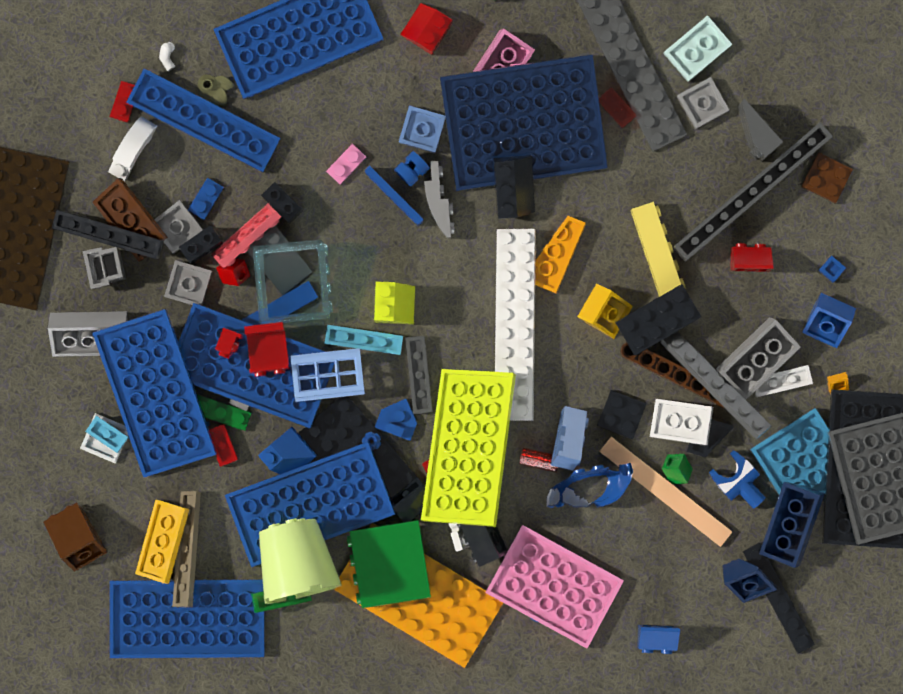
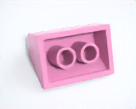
M503 28L499 30L473 72L526 64L535 49Z

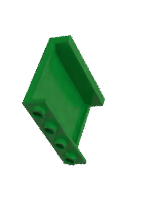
M419 520L349 531L350 535L347 536L348 547H352L353 554L350 555L351 566H355L356 574H353L354 585H358L359 593H356L357 605L361 604L362 608L431 597Z

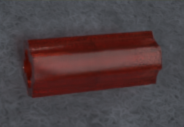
M528 448L522 449L520 465L555 473L558 470V467L551 465L553 454Z

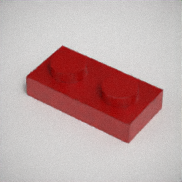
M121 81L109 116L110 118L129 123L134 107L126 102L135 85Z
M225 424L210 429L209 432L216 449V458L219 466L222 467L237 461L238 457Z

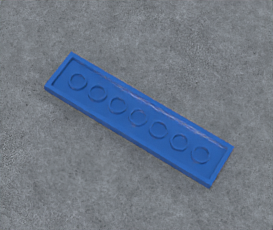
M143 69L126 102L262 173L280 141L279 137L146 69Z

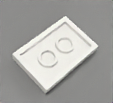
M656 399L650 437L708 445L713 407Z

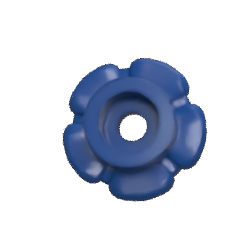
M368 432L363 437L362 444L369 441L373 451L380 447L381 438L377 433Z

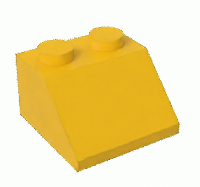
M596 284L577 317L615 339L619 332L615 322L626 317L633 306L613 291Z

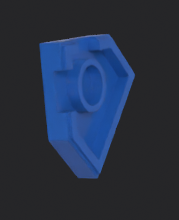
M407 399L381 409L375 428L411 441L417 422Z

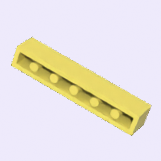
M654 202L631 209V214L659 297L681 284L686 289L683 278L679 279L677 273L679 271L677 260H673L671 255L673 253L671 242H667L665 237L667 235L665 224H661L659 220L661 216L659 206H655Z

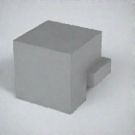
M100 247L83 251L91 289L110 286L112 282L126 280L120 249L114 247L103 250Z

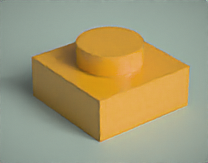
M846 372L827 377L830 395L831 390L849 391Z

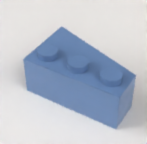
M564 406L562 409L551 460L552 466L573 471L577 465H580L582 448L585 442L584 432L589 418H586L587 411Z

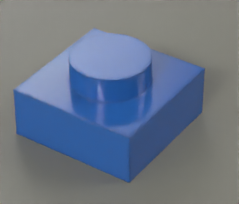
M831 255L818 271L834 283L846 267Z

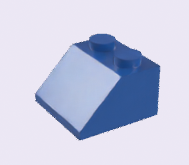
M821 293L813 306L802 333L837 348L853 321L856 308Z
M638 625L637 648L642 649V653H653V650H661L662 654H672L673 651L678 650L680 628L677 626Z

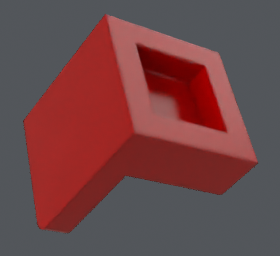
M236 259L232 265L225 268L221 265L216 267L223 284L240 286L250 277L246 262L242 259Z

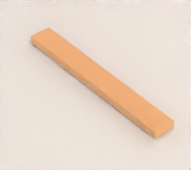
M610 437L599 451L618 467L619 465L631 463L633 479L721 547L732 533L730 529L613 437Z

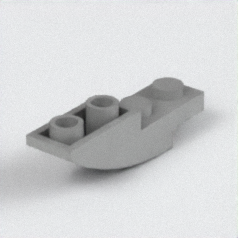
M431 161L432 181H424L428 206L441 232L447 239H451V234H455L454 222H450V215H453V204L449 203L448 199H441V196H444V185H440L439 177H443L442 166H438V161Z

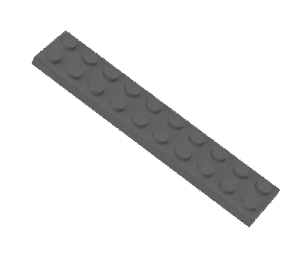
M577 0L652 152L687 136L620 0Z

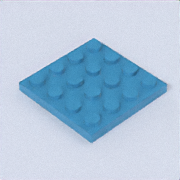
M816 408L750 449L778 494H780L784 482L807 486L826 493L829 429Z

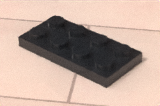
M683 284L615 322L634 356L700 319L702 316Z

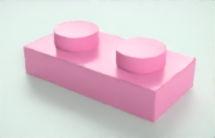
M352 144L326 172L341 185L363 162L366 156Z

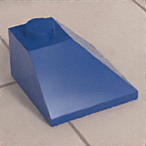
M293 427L288 429L258 455L265 465L277 474L307 465L317 457Z

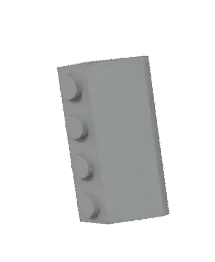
M127 311L50 313L48 333L52 357L100 356L92 333L128 321Z
M769 317L715 370L746 400L800 346L776 319Z

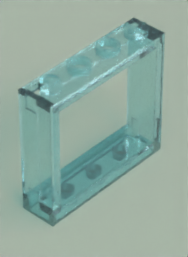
M322 240L252 246L260 324L330 318L333 308L332 302L328 299V294H331L330 282H327V275L330 274L329 264L325 262V256H328L327 244L324 245ZM317 249L322 312L268 317L263 254Z

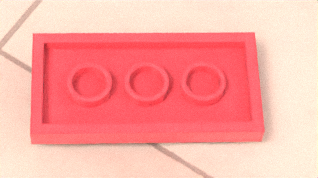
M267 204L211 255L223 268L232 265L236 260L235 258L240 253H245L250 248V244L255 240H260L268 228L276 226L281 216Z

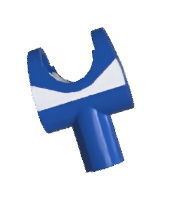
M733 450L730 455L736 461L735 475L726 478L719 475L714 469L709 474L728 499L732 501L740 494L754 509L766 498L752 483L760 474L744 457Z

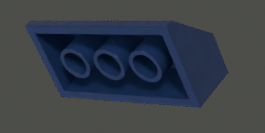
M784 482L759 554L794 568L800 566L825 493L807 486Z

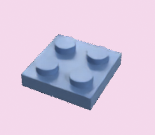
M409 105L399 143L436 153L446 116Z

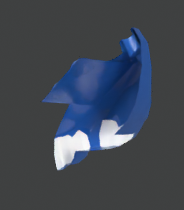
M631 463L619 465V471L607 470L609 467L604 468V465L592 467L591 471L586 472L585 469L574 470V473L569 478L550 489L547 496V507L553 508L556 506L559 508L565 503L573 507H588L594 503L599 508L617 501L630 484L633 474ZM606 475L608 478L604 494L591 503H588L584 497L580 499V496L575 495L574 489L568 487L571 483L587 477Z

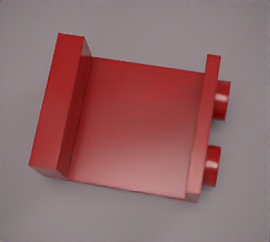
M283 322L244 327L249 352V372L251 374H254L255 377L266 376V372L274 371V374H284L285 370L290 369Z

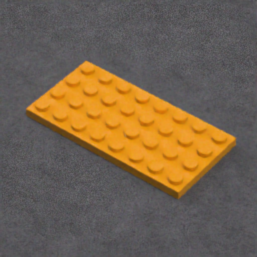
M371 523V525H370L369 528L379 527V526L376 525V524H374V523ZM424 554L431 593L430 598L365 609L465 668L503 602L485 593L486 590ZM349 560L339 577L342 586L334 590L357 603L356 593H359L358 585H354L353 574H356L355 566H351Z

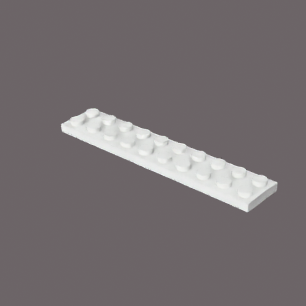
M497 229L495 372L516 374L510 421H534L535 229Z

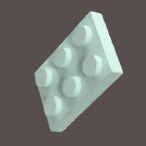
M707 15L664 52V55L689 82L726 51L732 43Z

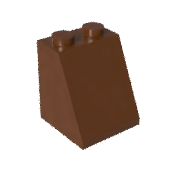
M77 502L68 505L63 511L51 515L43 522L61 560L74 572L107 553L86 513Z

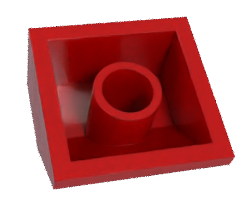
M420 3L400 35L433 55L453 24V20L437 9Z
M738 243L735 247L731 248L730 271L769 272L773 269L772 250L766 247V244H755V247H747V244Z

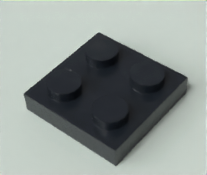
M610 390L597 426L633 440L646 403Z

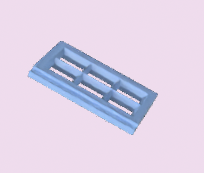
M360 348L291 356L295 402L365 394ZM354 360L355 370L340 372L339 361ZM319 363H335L334 373L319 374ZM314 364L315 375L300 376L299 366ZM356 374L357 385L341 386L340 376ZM336 376L337 387L321 388L320 378ZM316 378L317 389L301 391L300 380Z

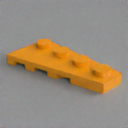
M567 216L536 259V286L557 294L586 226L585 222Z

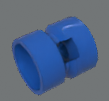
M412 151L406 157V162H401L394 171L412 187L418 181V176H423L430 167L416 152Z

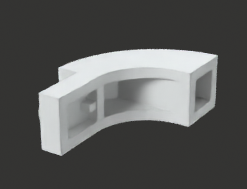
M141 116L133 124L119 145L108 172L126 181L141 151L150 142L157 125Z

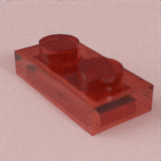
M612 87L599 98V104L622 129L637 116Z

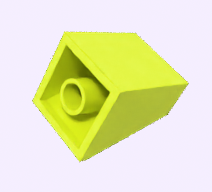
M376 282L375 323L414 325L415 286L396 282Z

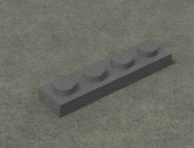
M425 336L407 337L405 339L413 414L432 412Z

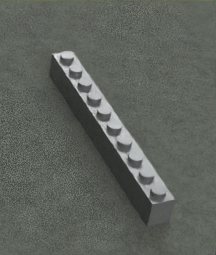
M821 122L818 123L673 247L674 251L686 262L833 136Z

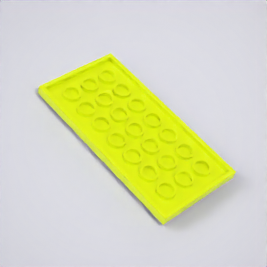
M441 370L421 515L422 521L496 527L516 374L509 372Z

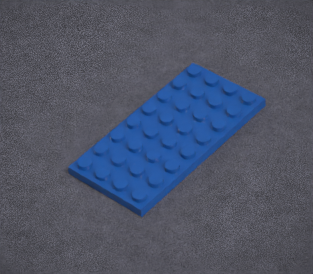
M280 0L213 29L243 99H247L384 40L367 0Z
M193 303L178 342L193 385L311 429L322 399L295 402L291 356L325 351L286 337L290 369L285 370L284 374H274V371L266 372V376L255 377L254 374L249 372V352L247 336L244 330L245 326L253 325ZM223 327L243 335L242 340L238 338L237 342H240L237 352L232 353L229 359L219 356V351L215 350ZM319 363V374L332 373L335 363ZM314 364L299 366L300 376L315 375ZM330 377L320 378L321 388L327 387ZM316 378L300 380L301 391L317 389Z
M167 309L92 333L143 478L217 454Z
M369 441L225 495L251 567L261 564L259 532L268 529L269 525L284 524L287 520L295 518L297 520L305 518V520L316 519L324 540L396 514Z
M263 579L195 580L193 607L188 608L172 607L174 580H170L169 584L155 580L110 581V658L265 657V611L254 612L251 593L263 591Z

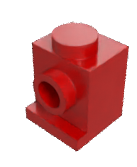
M223 327L215 350L219 351L218 355L229 359L232 353L237 352L240 342H237L238 338L242 340L243 335Z

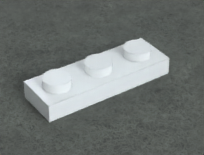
M809 366L773 373L755 391L756 397L813 384Z

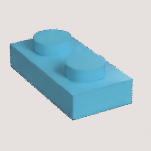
M95 416L85 431L116 453H119L129 438L98 416Z

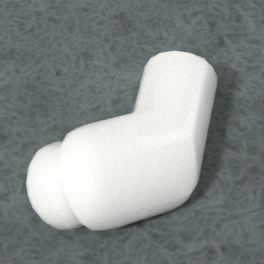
M171 42L164 43L161 46L159 59L168 72L176 67L170 59L171 52L175 50V46Z

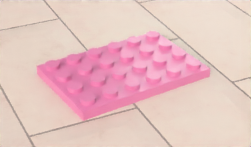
M522 525L485 593L581 646L588 648L624 580Z

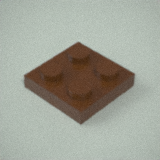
M818 152L801 187L836 204L853 169Z

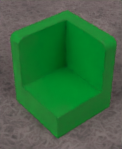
M667 454L662 470L671 484L688 483L693 468L685 454Z

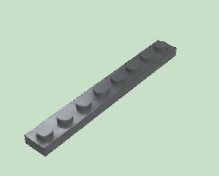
M678 331L660 341L755 439H758L771 427Z

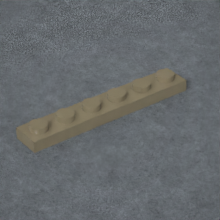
M181 491L180 506L189 509L176 557L172 607H193L201 492Z

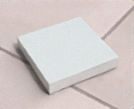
M95 413L93 419L95 416H98L128 436L125 425ZM86 433L80 447L82 450L113 463L117 462L121 450L119 453H116L88 433Z

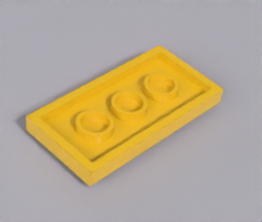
M155 500L135 574L169 584L189 509L161 500Z

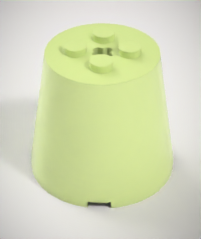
M290 519L284 524L269 525L268 529L259 532L265 604L286 601L288 596L295 595L297 599L342 586L316 519Z

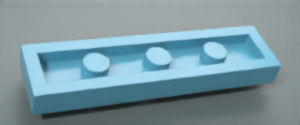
M327 325L324 344L401 355L403 336Z

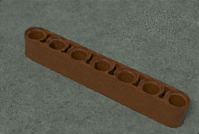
M626 342L622 345L620 354L624 359L726 409L717 399H713L710 396V392L704 386L700 391L694 389L693 382L697 379L687 369L648 349L636 356L634 354L627 356L624 353V348L628 344ZM644 354H648L651 357L649 365H645L641 361ZM660 363H666L668 365L669 369L667 373H661L659 371L658 367ZM679 371L686 375L683 382H679L676 379V373Z

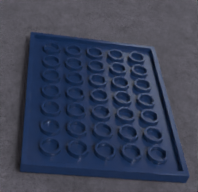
M593 54L440 76L456 191L495 185L493 158L531 155L533 179L608 168Z

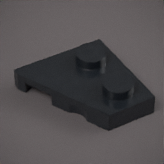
M712 419L708 445L689 443L686 452L706 457L733 429V426Z

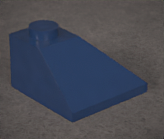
M741 559L722 565L724 584L743 603L777 590V586L755 565Z

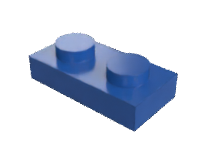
M207 178L188 211L205 220L224 187Z

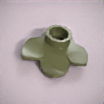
M205 74L198 80V88L200 90L198 96L217 106H227L228 100L225 91L231 89L234 85L225 76L213 77L210 74ZM209 81L211 86L205 87L203 83Z

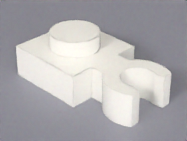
M449 523L452 529L451 537L455 550L460 551L469 548L464 541L462 529L457 524Z

